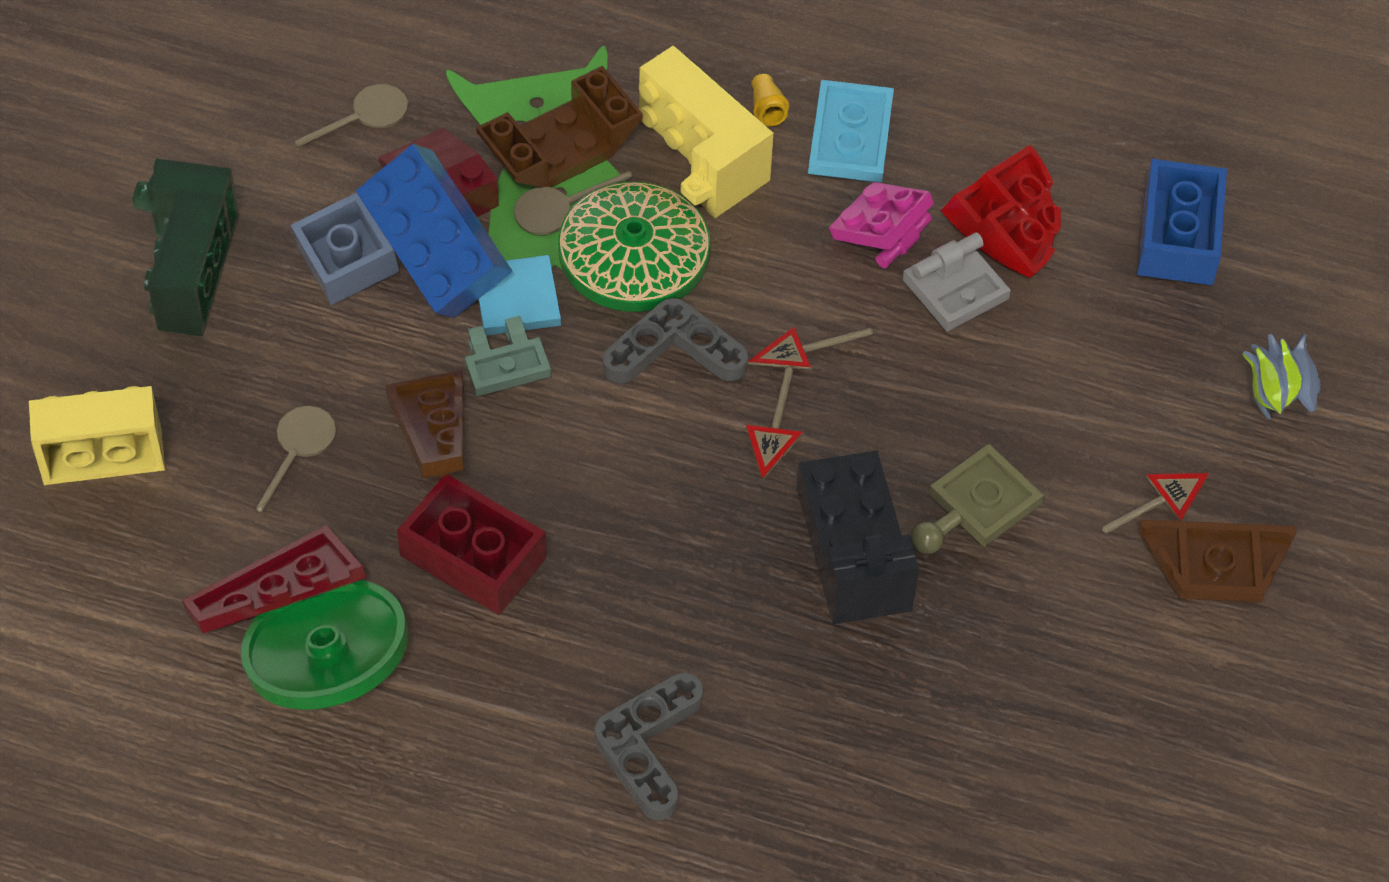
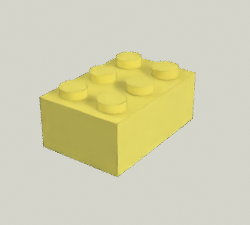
M131 386L122 390L90 391L81 395L49 396L29 401L31 443L44 485L165 470L162 430L152 386Z

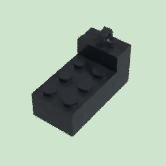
M878 450L800 462L797 493L832 624L911 612L913 610L919 566L910 535L901 534Z

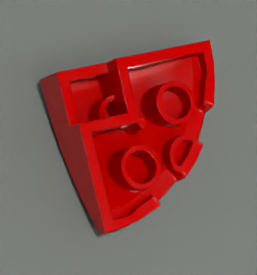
M1031 144L985 172L978 181L955 194L940 210L965 237L978 233L983 240V246L979 249L1011 270L1029 278L1039 272L1055 251V248L1052 247L1054 237L1061 229L1060 206H1056L1053 203L1050 193L1053 179L1041 157Z

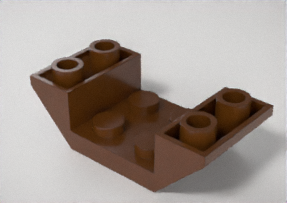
M600 66L571 81V101L520 126L507 112L476 127V132L516 182L541 188H552L612 158L643 119V113L607 70Z

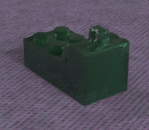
M156 158L152 177L149 181H138L132 197L135 208L152 212L156 235L163 236L156 239L154 247L155 263L153 268L147 269L144 279V289L150 293L149 311L150 314L155 316L158 331L203 337L239 219L231 168Z

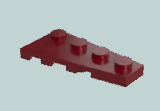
M325 525L183 599L182 603L186 613L200 631L206 633L367 577L362 564L332 530Z

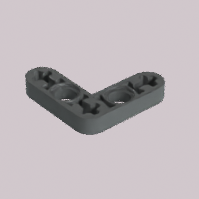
M675 298L666 299L658 304L608 347L603 355L604 375L608 380L620 384L634 379L673 344L677 345L717 377L726 381H735L742 378L747 372L748 353L743 345L686 302ZM668 315L672 319L666 323V316ZM678 315L680 316V320H677L674 317ZM696 334H706L712 338V341L702 346L695 344L691 338ZM642 335H651L658 341L653 346L645 347L638 344L636 340ZM724 358L728 361H731L735 358L737 359V364H735L732 361L725 364L723 363ZM627 359V366L619 364L616 367L613 366L614 361L623 363Z
M680 673L668 678L604 714L595 724L594 737L597 749L640 810L653 820L668 819L676 812L678 807V789L645 741L691 716L700 709L703 700V686L696 676L689 673ZM682 689L685 693L692 691L691 699L687 700L684 696L677 698V690ZM671 703V711L668 710L667 704ZM652 706L659 710L661 715L656 721L644 722L637 716V713L643 707ZM627 717L630 719V723H631V724L628 725V726H626V718H627ZM611 728L614 733L621 731V738L618 740L613 736L606 738V730ZM640 758L647 763L648 768L641 774H631L625 770L624 765L629 759ZM652 780L653 789L660 797L667 794L666 804L662 805L658 800L651 803L652 791L648 784Z

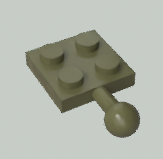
M988 444L930 486L929 495L948 513L935 523L923 522L918 524L911 534L912 545L920 553H935L943 544V536L958 525H961L985 547L1039 507L1043 502L1044 495L998 451Z

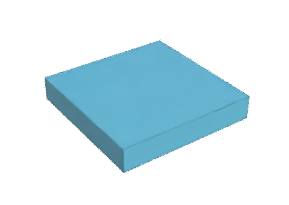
M549 255L507 260L506 262L513 272L478 299L486 336L505 333L508 331L505 319L517 316L521 317L525 330L561 326V316Z

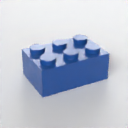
M1151 159L1144 191L1137 275L1213 285L1221 258L1227 169Z

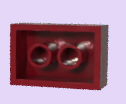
M449 474L439 480L397 529L401 557L497 615L503 612L547 558L546 531Z

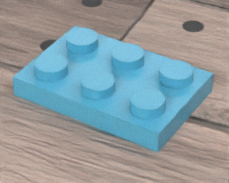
M821 80L808 174L882 183L894 88Z

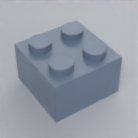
M357 193L290 225L296 246L330 305L399 272L394 249Z

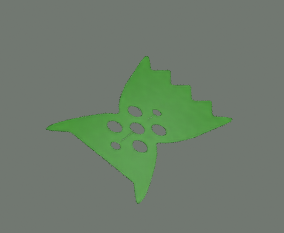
M602 46L585 68L478 85L472 84L451 70H446V75L459 99L480 125L507 112L515 121L528 122L571 101V81L600 66L607 70L608 54L605 46ZM533 98H541L544 104L540 108H534L530 105V101ZM606 160L552 188H564L567 192L566 197H569L620 174ZM503 168L498 180L499 206L492 209L490 214V238L506 261L549 255L551 268L552 266H557L562 270L558 252L560 230L548 235H533L521 229L515 220L514 207L517 200L528 190L537 187L516 182L508 171ZM574 202V203L570 204V209H571V208L573 207V205H574L575 203H577V202Z

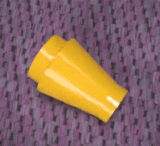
M759 74L751 82L754 116L766 126L779 125L787 118L789 102L775 85L770 75Z

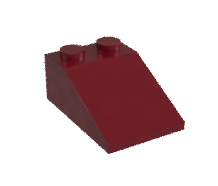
M445 128L378 157L379 163L384 168L412 144L430 149L435 153L476 217L488 213L499 206L498 180L476 151Z

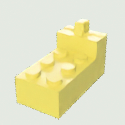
M671 46L640 67L639 110L643 113L642 122L647 127L655 129L670 148L677 149L688 159L691 164V175L681 183V194L692 204H701L713 218H717L770 181L774 134L770 129L675 46Z

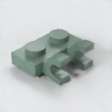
M520 316L505 319V325L508 330L505 332V336L509 345L492 350L488 344L483 325L468 329L470 338L468 346L472 355L465 356L464 362L476 397L551 377V368L540 337L528 340Z

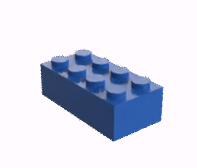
M416 144L410 145L356 190V193L435 313L455 318L513 272L432 150Z

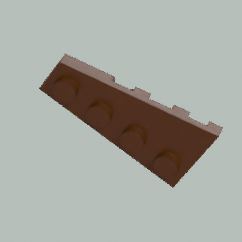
M462 370L387 384V399L423 478L430 476L442 477L450 472L463 470Z

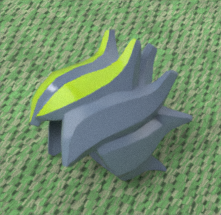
M1272 333L1268 334V351L1256 344H1252L1251 349L1256 355L1247 351L1242 353L1252 367L1254 400L1267 419H1272L1270 409L1281 414L1284 408L1297 398L1309 412L1316 411L1317 395L1321 393V383L1316 366L1306 349L1307 334L1300 337L1292 351L1283 338L1280 340L1279 345Z

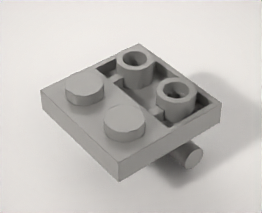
M974 233L958 242L952 240L932 251L930 257L904 270L903 281L947 332L1005 302L1010 297L1011 290L976 251V249L983 246L982 237L978 233Z

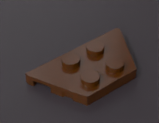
M1141 519L1139 524L1140 536L1179 598L1262 602L1297 532L1296 526L1148 519Z

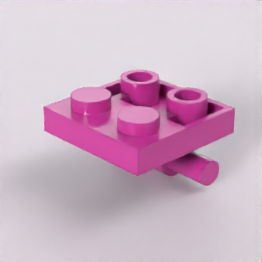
M873 182L841 213L837 220L829 227V230L834 240L883 249L875 259L879 266L887 268L899 254H906L920 239L919 233L932 221V216L927 210L934 202L929 191Z

